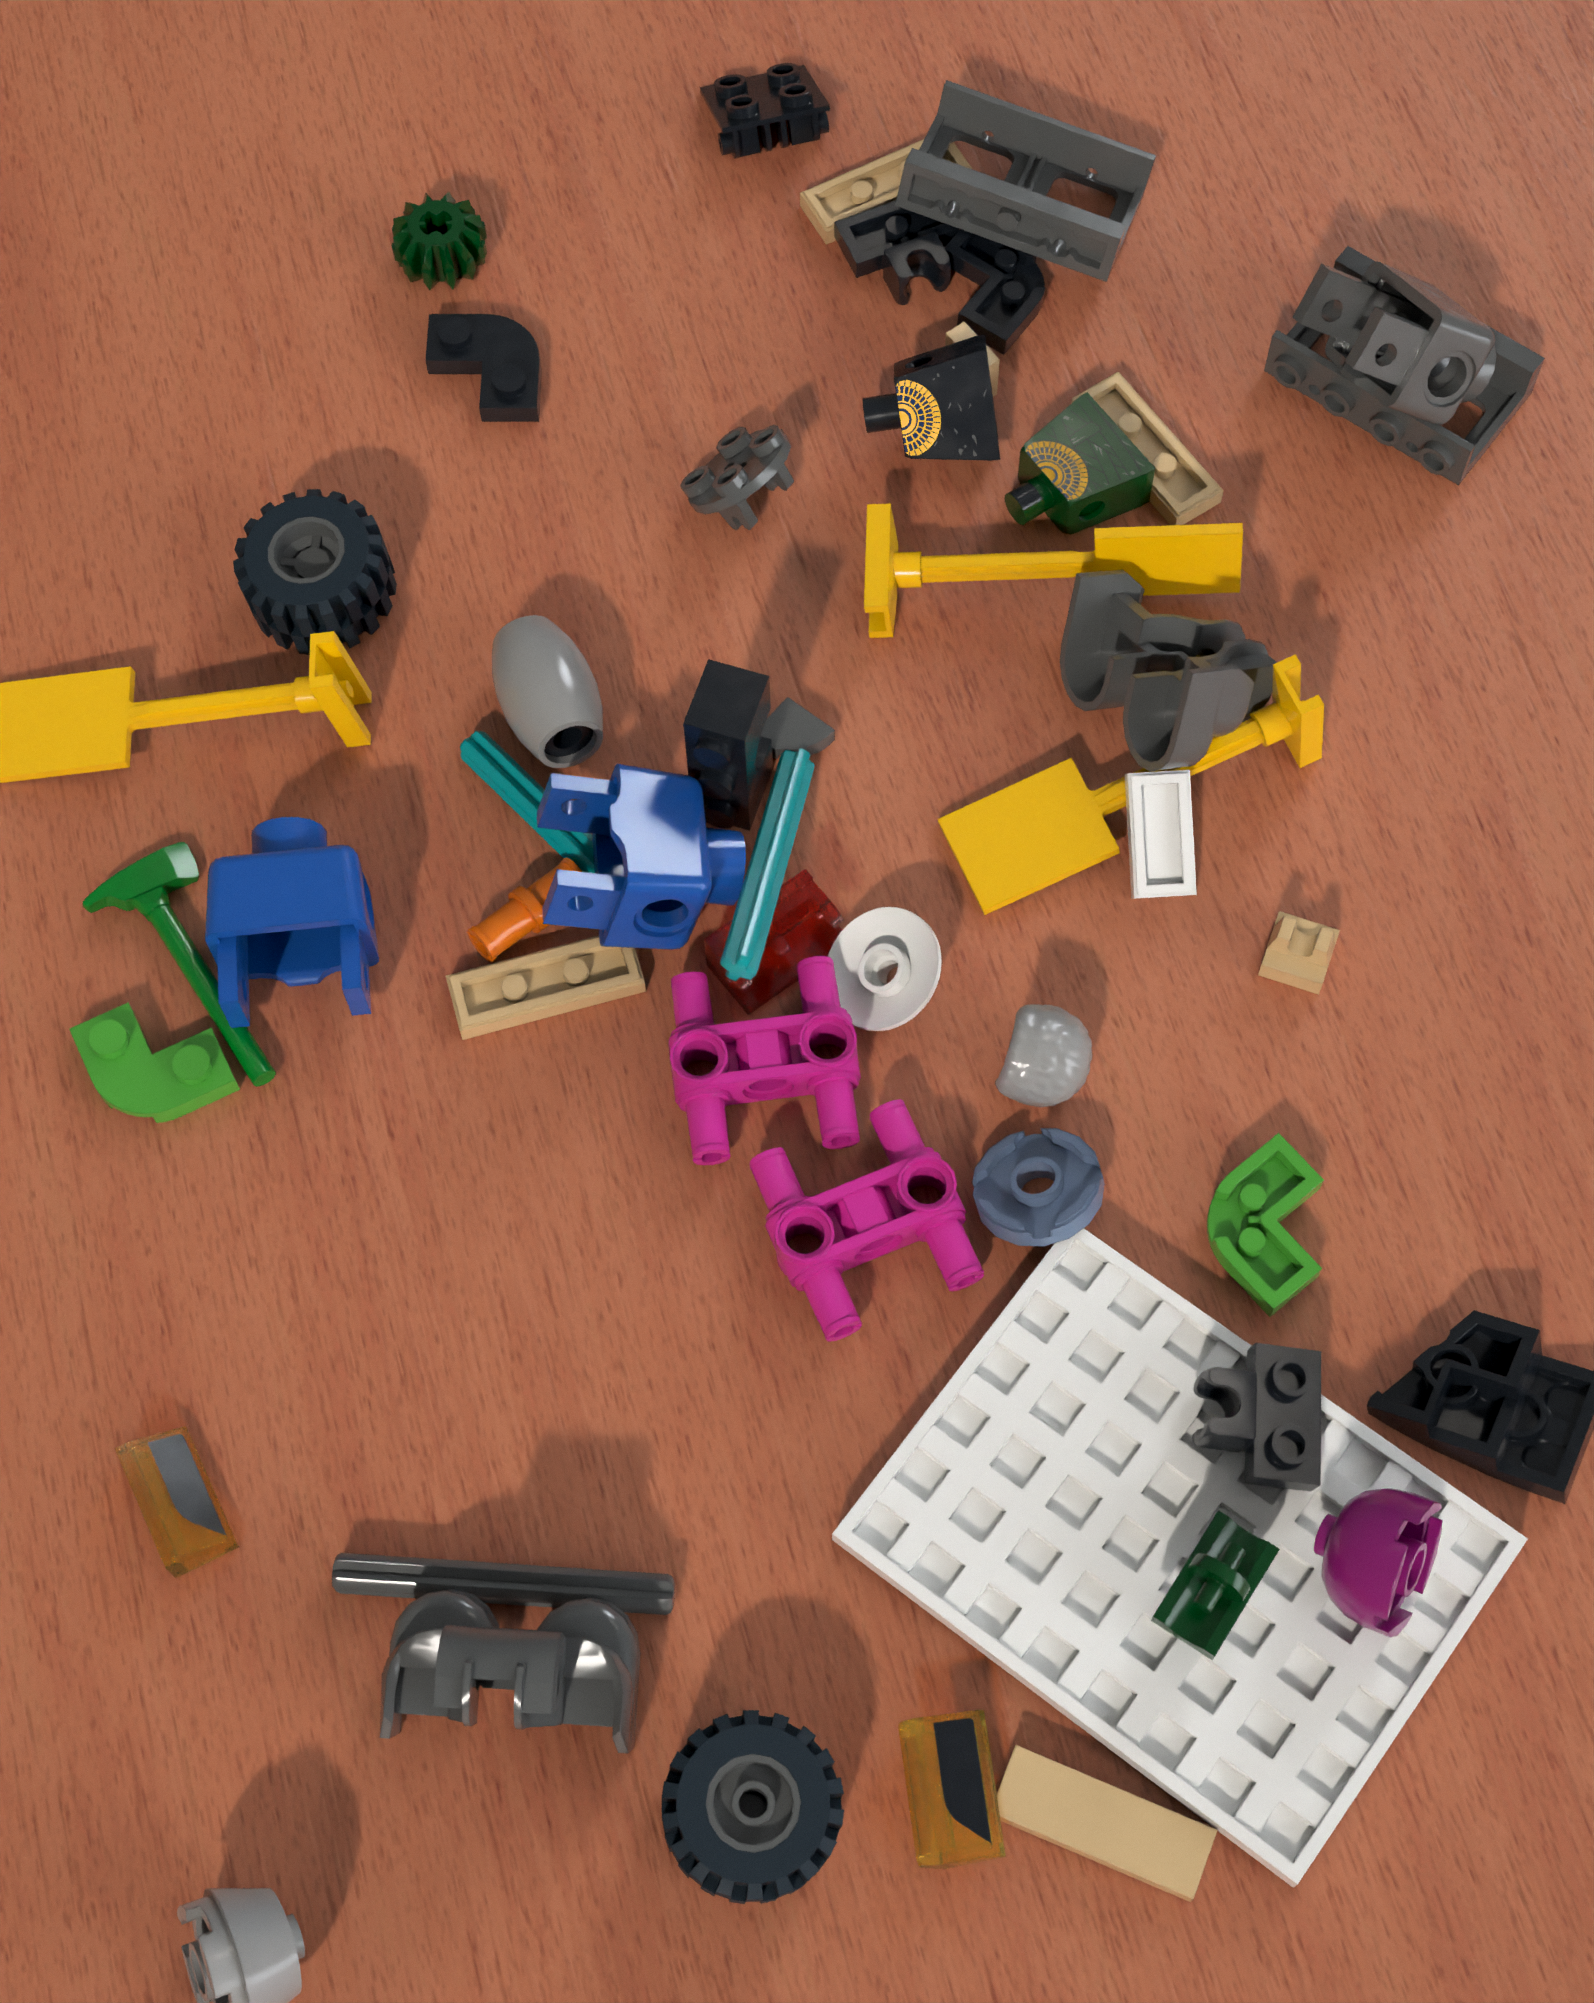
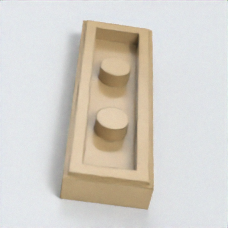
M924 139L800 193V207L826 245L836 241L834 237L835 221L897 199L905 161L912 148L920 149ZM952 142L943 159L972 169L955 143Z
M1119 372L1072 398L1071 404L1081 395L1088 392L1155 467L1149 501L1170 525H1184L1221 503L1224 490Z
M599 935L446 975L462 1040L646 992L645 981L635 948L601 946Z
M1015 1745L989 1813L990 1817L1189 1902L1194 1899L1218 1831L1018 1745Z

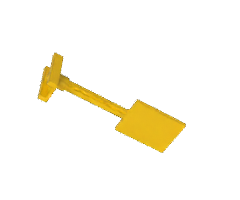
M891 503L867 504L864 609L865 613H869V637H893L897 588H921L923 583L1072 578L1076 577L1077 573L1123 569L1145 589L1143 596L1240 593L1243 523L1094 528L1095 550L1092 552L1048 551L922 556L921 551L898 552V540Z
M335 631L310 634L309 676L296 677L292 683L134 702L135 671L131 666L0 683V783L129 768L132 733L137 729L299 710L301 714L324 711L347 748L371 745V734L355 710L354 705L372 703V692Z
M1296 654L1273 664L1272 704L1250 713V719L1242 722L1234 732L1224 736L1213 737L1207 754L1195 765L1148 771L1142 768L1133 773L1190 770L1191 777L1260 744L1267 747L1282 739L1285 741L1299 768H1302L1322 758L1324 703L1319 694L1300 701L1301 663ZM1069 758L937 819L983 914L987 915L1119 854V847L1104 817L1126 806L1125 777L1096 790H1089L1073 759Z

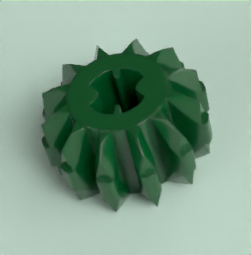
M448 192L441 200H433L425 193L423 204L421 205L405 202L404 216L393 218V243L391 246L395 261H398L399 267H403L404 274L408 276L409 281L414 282L423 279L424 284H426L429 290L438 282H446L453 290L456 278L463 277L473 280L476 271L475 266L485 264L487 254L485 239H487L485 224L481 221V216L475 214V209L471 206L470 201L465 200L456 203L450 192Z

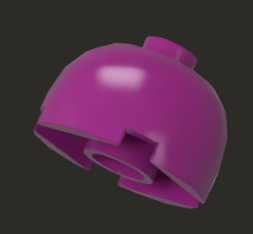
M1393 1488L1367 1490L1350 1499L1338 1517L1331 1514L1325 1516L1315 1538L1314 1553L1323 1557L1322 1580L1330 1600L1344 1616L1365 1628L1390 1638L1399 1635L1413 1614L1400 1607L1405 1597H1408L1412 1591L1423 1594L1437 1555L1443 1520L1432 1515L1442 1509L1441 1503L1412 1492Z

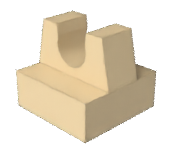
M1279 911L1258 975L1319 995L1340 930Z

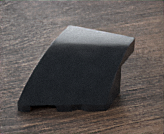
M1474 1310L1450 1330V1334L1444 1342L1429 1347L1413 1361L1412 1370L1383 1394L1379 1391L1374 1393L1367 1403L1368 1414L1436 1452L1488 1476L1565 1504L1594 1430V1371L1543 1356L1540 1330Z

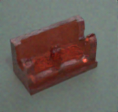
M804 869L781 886L756 976L750 980L740 977L737 981L726 977V969L720 964L732 920L704 939L707 967L743 1010L750 1015L799 980L797 972L799 961L813 956L828 957L834 941L842 931L838 924L843 922L844 919L836 906L813 881L810 873Z

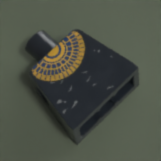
M985 335L974 336L895 363L894 384L896 393L862 398L867 433L901 428L904 453L907 458L1000 460Z

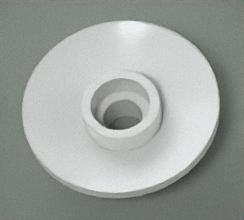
M898 907L873 909L855 918L840 932L828 954V957L832 958L834 962L841 1008L847 1010L854 1026L868 1031L890 1030L913 1019L933 996L941 973V949L934 931L921 917L911 911ZM898 966L896 975L887 983L888 973L891 969Z

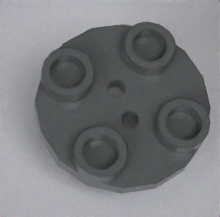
M777 425L769 426L751 434L748 433L745 427H738L730 431L718 442L716 448L719 453L705 466L698 467L683 479L680 485L681 489L687 495L689 503L696 512L705 515L719 512L735 530H738L741 525L748 530L754 527L758 519L746 499L763 485L770 491H774L777 486L787 491L794 483V479L784 464L789 455L791 444L783 430L779 429Z

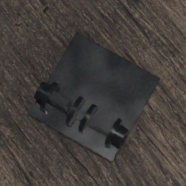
M781 63L770 67L767 73L750 77L737 74L726 75L716 79L713 85L700 87V92L722 131L718 133V142L722 155L732 154L733 158L736 159L761 153L757 126H759L764 150L766 152L772 151L770 123H775L777 138L781 148L788 147L786 120L792 146L820 140V134L829 132L826 111H830V105L805 65L798 66L793 63Z

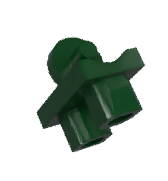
M1218 1510L1151 1621L1213 1660L1280 1549L1270 1542L1249 1533L1229 1516Z

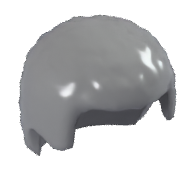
M1030 1004L1021 1007L1016 1013L1013 1034L1003 1068L995 1081V1086L999 1092L1012 1100L1034 1107L1055 1106L1070 1099L1085 1084L1087 1075L1090 1072L1093 1054L1092 1041L1087 1028L1076 1016L1057 1006Z

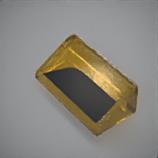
M186 1426L128 1441L115 1448L165 1568L175 1578L239 1548Z
M971 1710L900 1721L898 1729L918 1866L921 1868L948 1869L1006 1857L984 1710Z

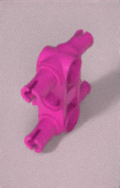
M813 956L798 962L797 972L803 1013L714 1024L707 975L702 972H686L678 974L671 979L676 1029L671 1032L668 1047L675 1102L679 1105L680 1109L687 1114L692 1157L695 1164L715 1165L730 1159L725 1112L727 1105L813 1095L816 1100L823 1147L842 1149L856 1145L860 1141L853 1092L858 1087L861 1079L857 1054V1034L853 1027L851 1016L846 1009L840 1006L832 958ZM831 1044L839 1047L843 1053L834 1059H822L817 1057L813 1050L818 1046ZM698 1060H707L716 1066L710 1073L702 1076L692 1075L685 1071L689 1064Z
M902 1099L886 1102L875 1108L869 1115V1119L890 1162V1165L811 1197L805 1196L782 1147L766 1150L753 1157L749 1163L769 1210L765 1218V1228L776 1250L778 1266L788 1277L793 1287H796L798 1291H805L828 1342L845 1338L858 1331L862 1326L860 1317L841 1277V1274L846 1270L921 1241L927 1242L949 1291L953 1292L967 1288L980 1281L984 1276V1270L962 1226L966 1221V1210L956 1191L957 1181L955 1172L947 1162L941 1159L938 1152H935L933 1148L924 1146ZM928 1185L938 1189L943 1197L935 1203L923 1204L914 1200L909 1193L917 1186ZM805 1233L814 1235L822 1242L819 1249L807 1254L797 1253L788 1245L792 1238Z

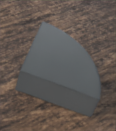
M787 697L766 719L761 736L772 739V756L778 759L779 755L785 750L797 752L800 748L807 750L810 755L817 754L835 740V730Z

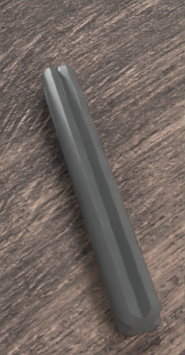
M355 1553L338 1554L332 1571V1587L340 1594L418 1599L430 1592L456 1589L471 1593L484 1603L558 1608L571 1600L593 1597L612 1602L623 1612L658 1615L671 1613L675 1599L674 1578L669 1574Z

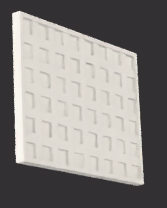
M1083 1228L1071 1238L1054 1243L832 1533V1540L1294 1888L1298 1885L1528 1538L1322 1394L1321 1485L1310 1492L1246 1484L1244 1448L1239 1452L1198 1447L1192 1441L1194 1432L1203 1428L1208 1420L1213 1417L1225 1418L1224 1410L1220 1404L1210 1399L1198 1397L1194 1393L1193 1387L1197 1377L1209 1368L1222 1367L1247 1371V1350L1252 1345ZM1386 1488L1412 1492L1441 1503L1442 1509L1432 1516L1443 1520L1437 1555L1423 1594L1412 1591L1408 1597H1405L1400 1608L1413 1614L1399 1635L1391 1638L1365 1628L1343 1615L1330 1600L1322 1580L1323 1557L1314 1553L1315 1538L1321 1522L1327 1514L1338 1517L1343 1507L1353 1497L1367 1490ZM1219 1510L1249 1533L1270 1542L1280 1550L1216 1656L1211 1660L1152 1622L1151 1619Z

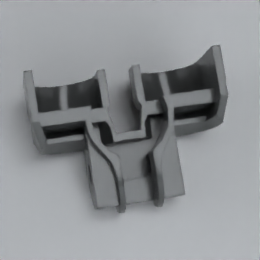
M1123 569L1077 573L1061 643L1060 669L1062 681L1071 701L1076 707L1084 711L1124 706L1123 726L1125 739L1131 755L1139 766L1148 771L1193 766L1207 754L1213 737L1224 736L1234 732L1242 722L1250 719V713L1263 708L1269 701L1272 694L1273 664L1277 662L1268 655L1266 647L1262 642L1246 639L1239 623L1226 619L1202 620L1174 614H1151L1141 606L1145 589Z
M456 1589L427 1593L408 1604L395 1622L390 1641L389 1657L382 1672L380 1738L390 1739L400 1733L402 1714L445 1716L450 1720L462 1722L464 1726L475 1725L478 1714L479 1687L482 1686V1688L514 1690V1726L516 1729L523 1730L529 1727L557 1726L561 1724L613 1727L612 1738L618 1753L628 1754L635 1747L641 1655L638 1632L629 1616L612 1602L593 1597L568 1601L551 1611L537 1630L499 1628V1624L489 1606L471 1593Z

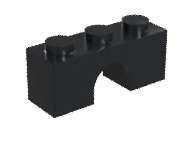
M710 659L707 661L683 723L688 775L697 779L701 784L706 823L723 829L735 826L750 831L773 770L772 739L761 736L771 709L770 680L767 675Z

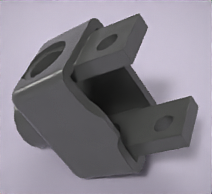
M1378 261L1368 267L1362 279L1321 263L1293 315V318L1301 325L1330 336L1326 343L1325 354L1350 382L1369 393L1382 405L1433 424L1442 425L1448 422L1454 416L1460 403L1472 401L1480 395L1490 382L1495 370L1497 358L1494 345L1495 336L1488 326L1434 285ZM1330 300H1334V306L1331 311L1322 315L1324 305ZM1394 313H1401L1402 317L1395 315Z

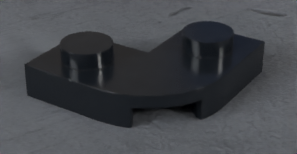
M960 229L944 247L950 258L951 269L981 286V288L959 312L957 326L965 322L977 336L985 335L987 346L1004 355L1041 310L1046 290L1042 272L1035 263L1036 256Z
M429 314L425 359L428 374H481L479 410L482 422H539L542 368L536 341L525 327L512 319L494 314Z

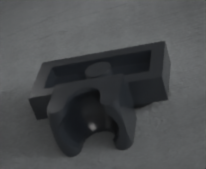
M896 200L835 221L834 237L855 277L858 278L883 269V279L899 305L908 304L910 294L906 289V285L914 277L926 278L936 291L943 292L947 289L951 279V263L944 247L959 232V228L895 206Z
M1255 1343L1247 1350V1371L1213 1367L1203 1371L1194 1383V1393L1200 1398L1210 1399L1220 1404L1224 1410L1225 1418L1213 1417L1208 1420L1203 1428L1198 1429L1192 1435L1194 1444L1201 1448L1239 1452L1244 1448L1246 1484L1310 1492L1321 1485L1322 1351Z

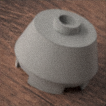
M206 1888L203 1898L178 1907L177 1917L181 1925L191 1921L193 1925L195 1941L185 1944L181 1948L197 2003H209L212 2001L213 2003H289L300 1994L302 1978L299 1959L305 1957L303 1937L296 1918L293 1914L286 1916L277 1895L271 1888Z

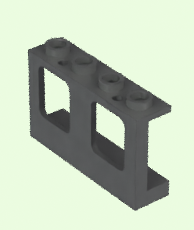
M946 80L937 115L920 149L912 148L905 161L895 206L1107 282L1143 198L1156 155ZM985 131L992 132L994 136H988ZM962 141L1008 158L1012 165L1003 181L943 158L952 142ZM1088 169H1095L1097 174L1091 173ZM1058 178H1065L1113 196L1116 203L1109 219L1047 197L1053 182Z
M1347 246L1335 260L1334 269L1362 279L1368 267L1376 261ZM1330 300L1324 305L1322 315L1331 311L1334 306V300ZM1394 313L1395 315L1402 317L1401 313ZM1298 322L1287 335L1278 330L1272 335L1264 371L1274 376L1283 386L1296 389L1323 405L1332 415L1343 417L1369 432L1378 442L1392 446L1420 462L1429 472L1435 475H1442L1459 485L1531 395L1545 358L1488 326L1495 336L1494 345L1497 355L1495 370L1490 382L1482 393L1472 401H1469L1482 410L1483 416L1465 439L1441 425L1427 422L1382 405L1369 393L1354 385L1340 373L1341 370L1333 362L1312 351L1311 348L1324 333L1301 325Z

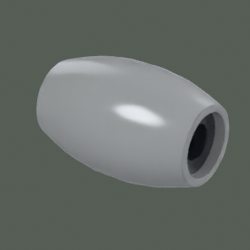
M538 615L524 616L502 627L496 634L492 644V678L497 700L508 725L519 741L546 766L567 768L584 762L599 749L603 740L602 702L597 682L586 658L573 640L546 617Z

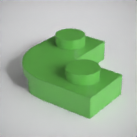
M128 1002L69 1029L96 1090L111 1109L115 1108L120 1112L137 1117H153L156 1123H161L182 1117L240 1090L212 1028L153 1054L136 1015Z
M1279 1133L1223 1179L1215 1191L1207 1215L1208 1240L1218 1262L1269 1317L1313 1282L1322 1270L1321 1266L1283 1228L1280 1222L1320 1190L1324 1179Z

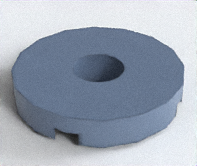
M1041 1128L1042 1134H1031L1025 1136L1024 1131H1020L1006 1136L986 1151L974 1170L972 1181L974 1186L973 1197L981 1222L997 1238L1018 1246H1047L1071 1238L1090 1224L1102 1206L1105 1183L1095 1151L1079 1136L1058 1128ZM1048 1178L1054 1181L1049 1189L1041 1193L1030 1194L1021 1190L1032 1179Z

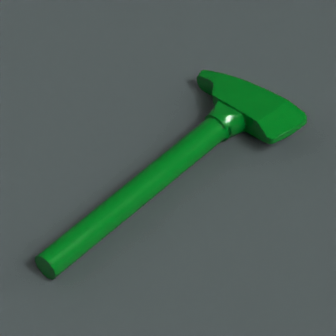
M178 842L163 847L124 868L98 886L84 899L82 903L83 908L93 913L105 907L115 906L124 911L137 909L152 923L253 1085L256 1087L265 1085L275 1077V1070L247 1027H230L218 1003V980L170 907L169 893L199 880L200 876L195 858L185 842Z

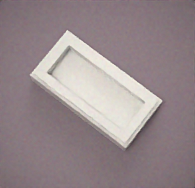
M1190 770L1125 774L1131 899L1197 895Z

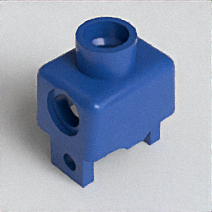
M624 764L615 765L610 780L550 774L537 810V827L591 833L595 873L557 869L542 907L543 924L599 929L600 945L604 947L673 950L680 949L688 942L705 903L732 906L736 903L745 875L746 845L744 836L740 831L706 827L703 790L697 779L689 775Z
M280 817L258 824L251 834L252 854L216 858L210 864L208 871L205 941L218 967V1003L230 1027L250 1026L249 979L258 978L275 979L292 987L319 984L326 976L341 971L342 991L352 1016L371 1014L369 967L379 962L372 897L362 872L358 854L348 845L327 846L326 829L320 823L311 819Z

